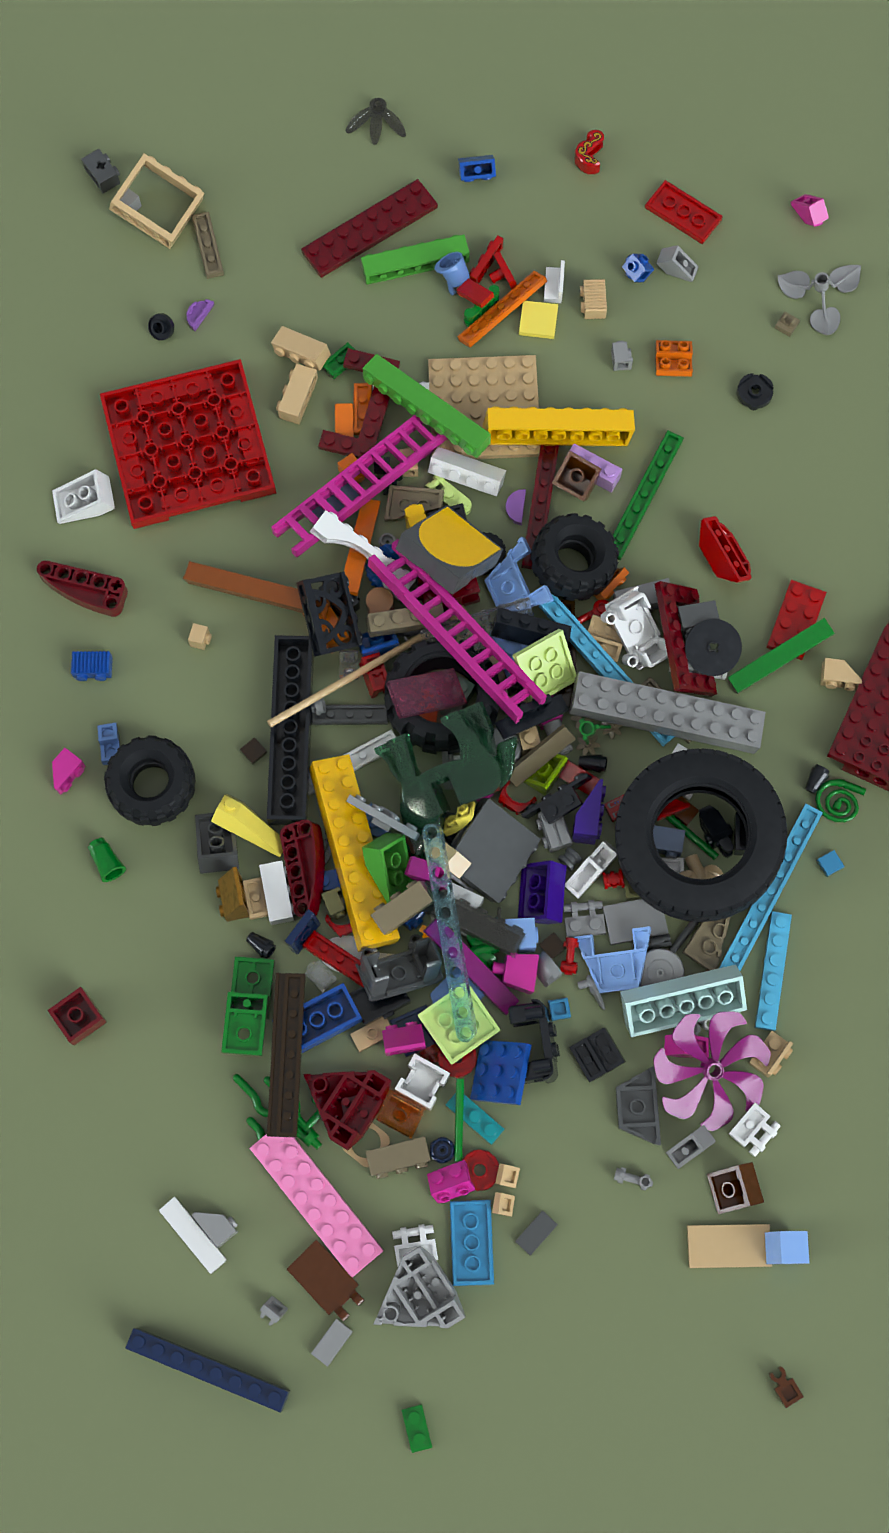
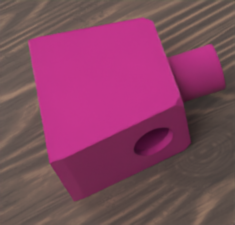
M507 954L504 958V963L493 961L491 972L502 975L501 982L506 987L531 995L535 988L539 955Z

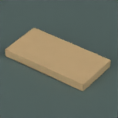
M770 1224L687 1226L689 1268L772 1267V1264H766L765 1232H770Z

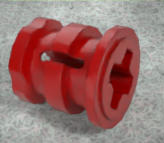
M621 869L615 873L614 871H610L608 874L602 873L604 889H608V887L614 889L617 886L624 888Z

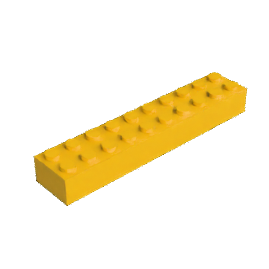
M350 755L312 761L309 772L357 950L361 952L364 948L374 949L396 944L400 939L398 928L390 934L384 935L371 916L375 912V907L383 902L387 904L365 866L362 847L373 841L366 813L346 802L349 795L354 797L356 794L360 795Z

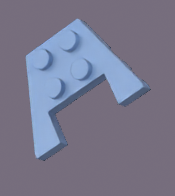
M519 538L517 545L509 550L507 557L484 580L497 609L499 607L515 611L554 601L546 585L530 593L517 562L532 551L526 538Z
M650 926L632 929L633 950L595 955L592 934L574 937L578 938L577 942H579L581 955L589 968L599 993L625 991L641 986L651 934Z

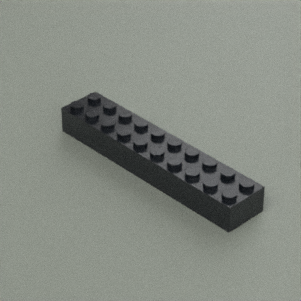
M275 635L271 718L312 695L314 653L309 636ZM311 705L271 727L267 821L269 825H289L301 820H308Z

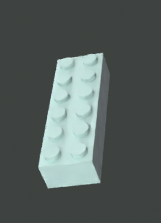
M736 964L620 991L625 1025L631 1037L676 1027L687 1014H700L701 1016L697 1021L699 1022L711 1019L718 1012H741L747 1010L743 976Z

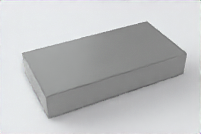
M336 1319L311 1354L328 1367L353 1331Z

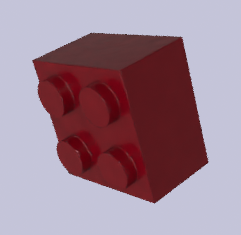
M79 987L47 1010L72 1045H76L107 1023L82 987Z

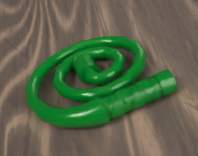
M832 779L823 783L818 789L815 798L818 810L823 812L822 815L834 822L852 820L859 810L858 801L852 793L847 790L837 789L830 792L825 799V806L828 812L839 817L845 816L850 812V801L847 798L839 797L831 808L830 799L833 795L839 793L849 796L854 803V812L846 818H836L827 814L820 803L821 793L829 786H838L864 796L866 788L844 779ZM841 801L846 803L847 808L844 812L834 811L840 810L842 805Z

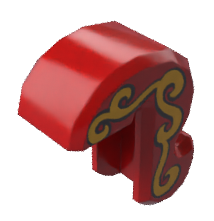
M595 129L588 132L586 140L581 141L575 149V164L584 173L596 174L600 170L599 161L593 157L603 147L604 134L600 130Z

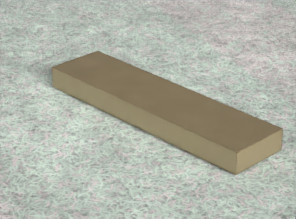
M209 212L192 215L207 279L223 276L224 272Z
M562 724L504 772L505 776L518 787L576 739L575 736Z

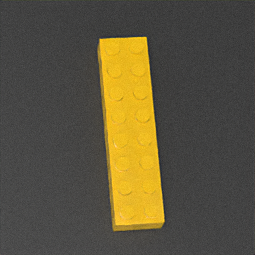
M494 406L487 408L483 429L491 434L490 445L573 446V444H576L578 446H628L635 431L634 410L626 408L610 410L609 408L573 409L571 407L564 409H555L554 407H547L545 409H537L536 407L500 408Z

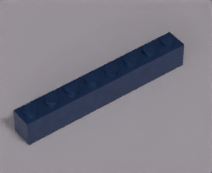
M133 1328L125 1347L127 1350L280 1413L283 1411L290 1393L288 1389L139 1328Z

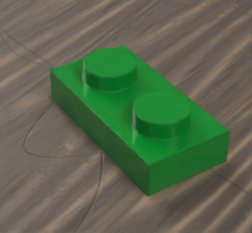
M348 342L329 357L322 367L333 379L347 369L343 367L348 348L355 350Z
M422 1404L402 1409L411 1452L415 1453L432 1448Z

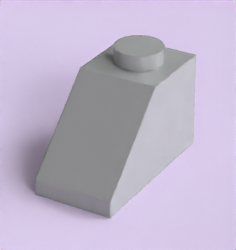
M678 245L663 248L656 263L666 274L689 282L694 280L699 267Z
M702 1125L666 1153L679 1169L716 1141L705 1125Z
M198 1212L192 1214L193 1218L217 1248H220L238 1233L236 1229L238 1224L231 1216L227 1218L225 1215Z

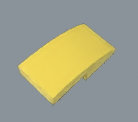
M473 801L457 807L455 815L445 818L443 833L447 837L463 829L472 820L476 803Z

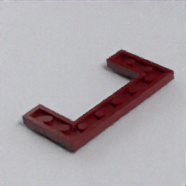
M348 348L343 367L363 372V367L375 355ZM382 357L399 369L400 361ZM374 386L359 438L323 430L318 448L344 456L353 453L359 459L377 444L390 397L383 395Z
M662 581L655 583L674 691L711 697L717 695L714 676L689 672L685 644L681 632L677 605L684 606L700 603L697 589Z

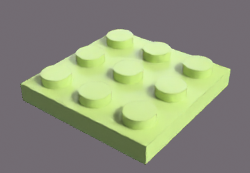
M561 629L555 630L513 654L514 662L546 695L550 694L551 696L575 682L577 674L564 632ZM530 695L527 697V701L531 702L533 697Z
M467 981L417 1015L451 1065L501 1031Z

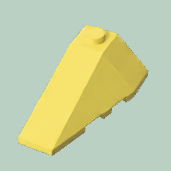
M225 794L211 822L281 857L283 850L280 834L244 802Z

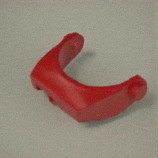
M506 779L498 803H502L503 807L519 815L525 811L526 807L537 802V797L535 796L526 803L512 800L506 790L511 781Z
M326 915V923L340 938L353 933L350 923L337 925L331 921L329 915Z

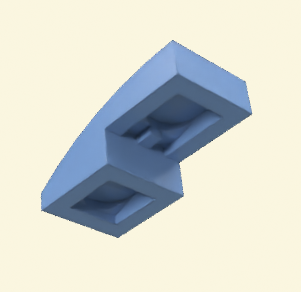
M117 723L97 726L101 762L103 765H108L110 757L114 756L120 747Z

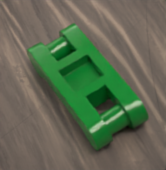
M497 285L489 287L494 297L483 308L474 305L473 308L465 310L464 323L466 326L469 327L499 301V287Z

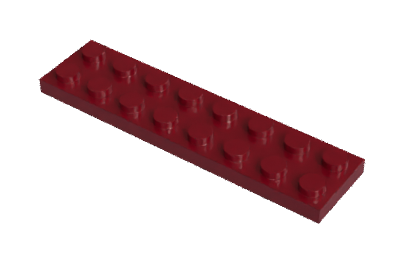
M417 179L301 248L302 253L322 278L437 209L438 204L420 180Z

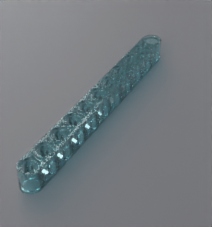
M428 824L422 830V837L455 1030L460 1041L469 1042L476 1036L477 1026L444 833L440 825ZM431 827L437 830L435 838H431L428 835ZM434 847L440 849L441 854L438 858L432 856V849ZM437 867H441L444 870L442 878H438L435 875ZM440 887L447 889V896L445 898L439 896L438 890ZM444 907H448L451 911V915L448 918L442 915ZM447 927H451L454 930L452 938L447 937L445 934ZM450 947L457 949L458 954L456 957L449 955ZM453 967H458L461 970L460 977H455L452 974ZM457 987L464 989L463 997L456 995L455 989ZM460 1007L467 1009V1017H462L459 1014ZM463 1027H468L471 1030L470 1037L463 1035Z

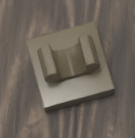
M784 312L776 323L775 329L790 337L800 320Z

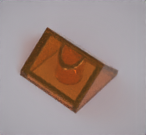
M390 1089L376 1120L412 1139L426 1112V1108Z

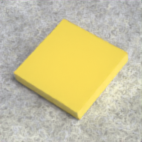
M524 301L522 304L519 335L554 339L558 304Z

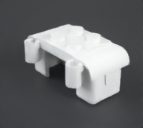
M636 586L605 604L606 611L601 614V621L613 624L627 652L622 657V663L640 670L644 667H654L667 659L668 655L665 639L660 637L661 634L648 609L651 605L645 593L638 592L639 587Z

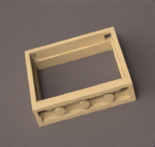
M144 153L112 199L109 210L171 249L202 202L205 193L199 187L188 183L184 177L173 173L169 167L158 163L154 157ZM143 166L194 199L172 233L164 230L120 201Z

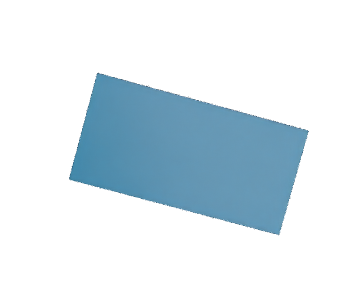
M491 1200L450 1201L453 1286L494 1285Z

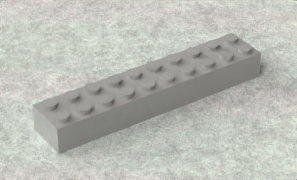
M580 671L575 678L569 714L752 754H755L760 749L766 713L764 711Z

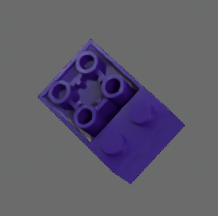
M603 779L599 780L576 813L572 833V842L595 845L596 839H600L602 823H599V821H602L604 804H601V802H604L606 786L603 785Z

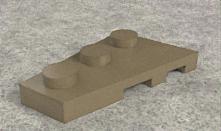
M390 485L384 521L389 522L405 518L404 509L412 504H422L425 513L439 510L443 506L445 492L440 489Z
M730 917L717 921L701 922L682 953L708 971L718 969V961L721 957V949L726 937Z

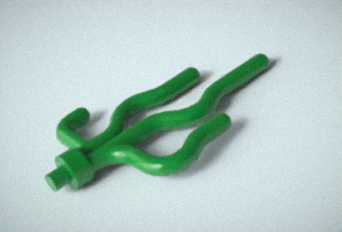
M235 1074L233 1080L252 1099L257 1113L263 1117H268V1109L262 1106L257 1092L239 1074ZM266 1076L264 1083L268 1087L270 1086V1077ZM299 1101L297 1137L307 1147L312 1145L318 1150L322 1146V1143L318 1140L320 1135L312 1127L321 1116L317 1109L305 1121L300 1114L301 1106ZM248 1117L246 1120L247 1124L256 1132L259 1141L265 1136L264 1130L253 1117Z

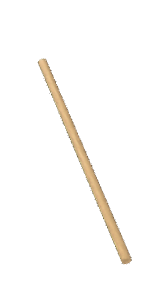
M428 630L421 632L267 721L269 727L275 726L404 652L411 645L430 637L432 634Z

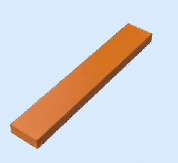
M533 271L457 336L458 340L471 348L547 282L546 277Z
M373 499L360 508L354 529L356 534L367 538L370 545L381 501ZM353 548L349 549L344 572L349 579L348 588L350 594L358 596L367 558Z

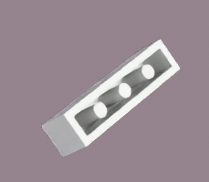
M437 447L431 457L428 473L497 496L503 485L506 470Z

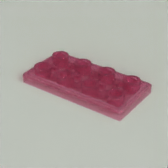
M454 668L391 680L386 683L399 719L459 707L467 703Z

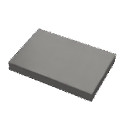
M643 899L607 905L602 908L610 945L632 942L633 928L650 926V936L652 938L668 934L664 913L657 911Z

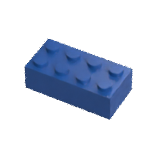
M344 983L304 1003L302 1053L362 1022V1017Z

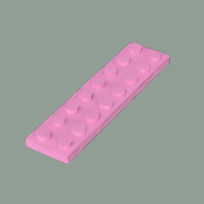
M266 1134L249 1148L351 1277H354L384 1251L295 1138L267 1137Z

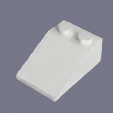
M96 469L52 490L57 523L59 524L101 516L115 509L110 478Z

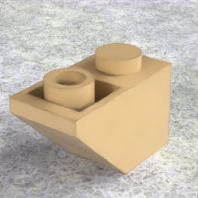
M824 659L820 685L829 689L839 687L847 691H855L858 685L862 684V679L845 660Z

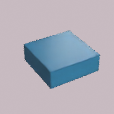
M835 850L817 859L826 877L845 867Z
M568 997L548 1001L551 1021L571 1018Z

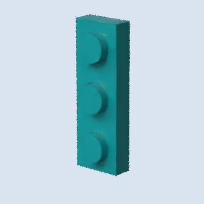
M456 1093L445 1105L453 1113H455ZM464 1094L463 1121L492 1145L505 1129Z

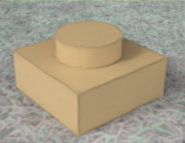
M500 1163L495 1184L516 1188L520 1168Z
M495 1192L492 1213L512 1217L515 1196Z

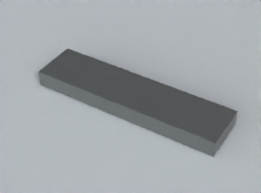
M385 704L326 705V713L317 715L312 711V725H388V717Z

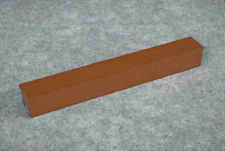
M189 561L185 576H183V579L188 584L304 613L297 588ZM320 598V602H318L317 600L315 601L316 607L321 606L322 598ZM327 600L324 610L318 614L320 618H327L326 615L330 602Z

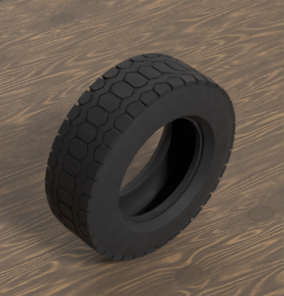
M697 748L682 750L666 755L650 764L633 780L626 790L616 817V853L621 870L630 886L654 909L670 917L685 921H717L731 917L750 907L767 891L774 881L783 862L787 846L786 817L781 801L773 786L758 769L742 760V758L714 749ZM704 793L719 797L729 803L743 821L746 831L744 855L731 870L718 877L693 879L683 876L672 870L662 860L656 849L653 829L659 814L669 803L684 795Z

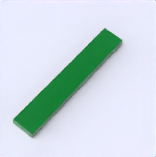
M823 618L735 672L727 679L738 694L835 633L827 620Z

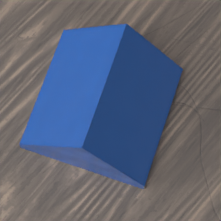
M368 632L362 634V646L358 647L362 657L378 652L381 656L399 646V641L396 634L369 638Z

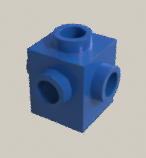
M644 254L629 255L622 266L626 271V276L634 282H644L654 270L648 262V257Z

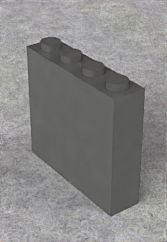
M481 798L475 806L474 817L458 832L450 846L472 863L460 879L490 902L500 903L506 898L510 886L517 881L519 872L528 864L530 855L537 850L541 839L489 798Z

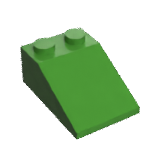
M386 832L362 847L365 866L387 903L391 901L390 897L398 891L403 893L407 890L406 886L413 880L404 874L409 861L404 834Z

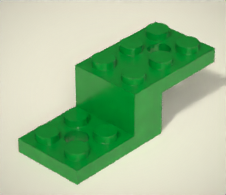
M235 957L231 992H228L222 1053L252 1056L263 1055L266 1019L269 1020L274 959ZM256 973L258 975L257 982L249 983L247 980L248 975ZM241 1029L249 1030L250 1035L247 1039L239 1038L238 1034Z

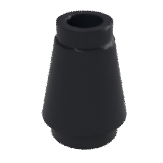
M603 754L580 756L579 766L598 773L606 772L607 757L603 756Z
M818 764L812 767L805 790L815 794L828 779L830 771Z
M251 932L246 939V942L261 957L269 958L276 949V945H274L272 940L254 932Z

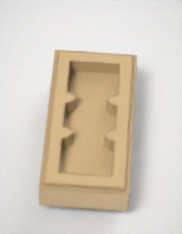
M381 1017L350 1034L359 1053L383 1040L382 1030H386V1026H390L387 1019L384 1020Z

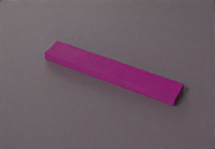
M436 917L424 930V933L434 941L504 1015L509 1013L508 1008L510 1006L516 1005L519 1002L515 995L439 917Z

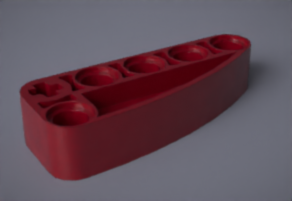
M41 561L37 565V572L42 581L64 598L86 609L111 617L121 614L128 594L127 587L121 578L51 561ZM45 570H50L48 574H43ZM63 574H68L66 578H61ZM81 578H86L84 582L79 583ZM104 582L101 587H96L98 583ZM116 603L114 608H108L110 604Z
M305 819L286 825L280 831L293 909L299 917L304 916L306 906L317 916L322 899L321 894L323 893L325 873L324 844L321 827L319 824Z

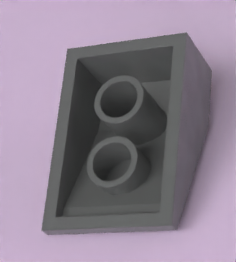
M214 813L195 815L197 857L200 874L229 871L233 867L239 869L236 834L211 822Z

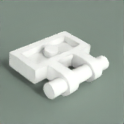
M754 1103L729 1132V1135L742 1147H745L750 1142L753 1147L749 1153L756 1157L759 1152H763L766 1148L767 1142L777 1135V1130L781 1126L776 1121L769 1126L766 1121L771 1116ZM762 1129L765 1133L758 1140L754 1136Z
M420 1224L415 1228L406 1229V1227H402L400 1230L392 1231L393 1240L402 1239V1245L394 1246L397 1267L404 1255L419 1246L423 1247L438 1260L435 1239L427 1240L426 1234L434 1233L433 1225L425 1226ZM420 1235L421 1241L408 1242V1237Z

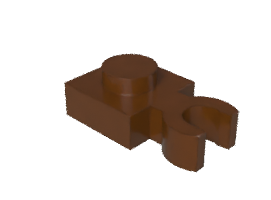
M779 1366L780 1377L776 1378L772 1372L769 1373V1377L772 1381L777 1382L778 1386L774 1390L784 1407L787 1408L804 1396L793 1378L786 1380V1372L783 1367Z

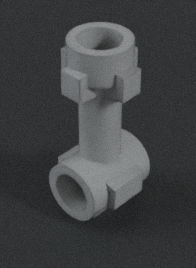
M626 1168L616 1169L614 1180H617V1183L623 1184V1181L638 1184L641 1190L644 1191L653 1185L650 1175L644 1174V1176L640 1177L626 1173Z

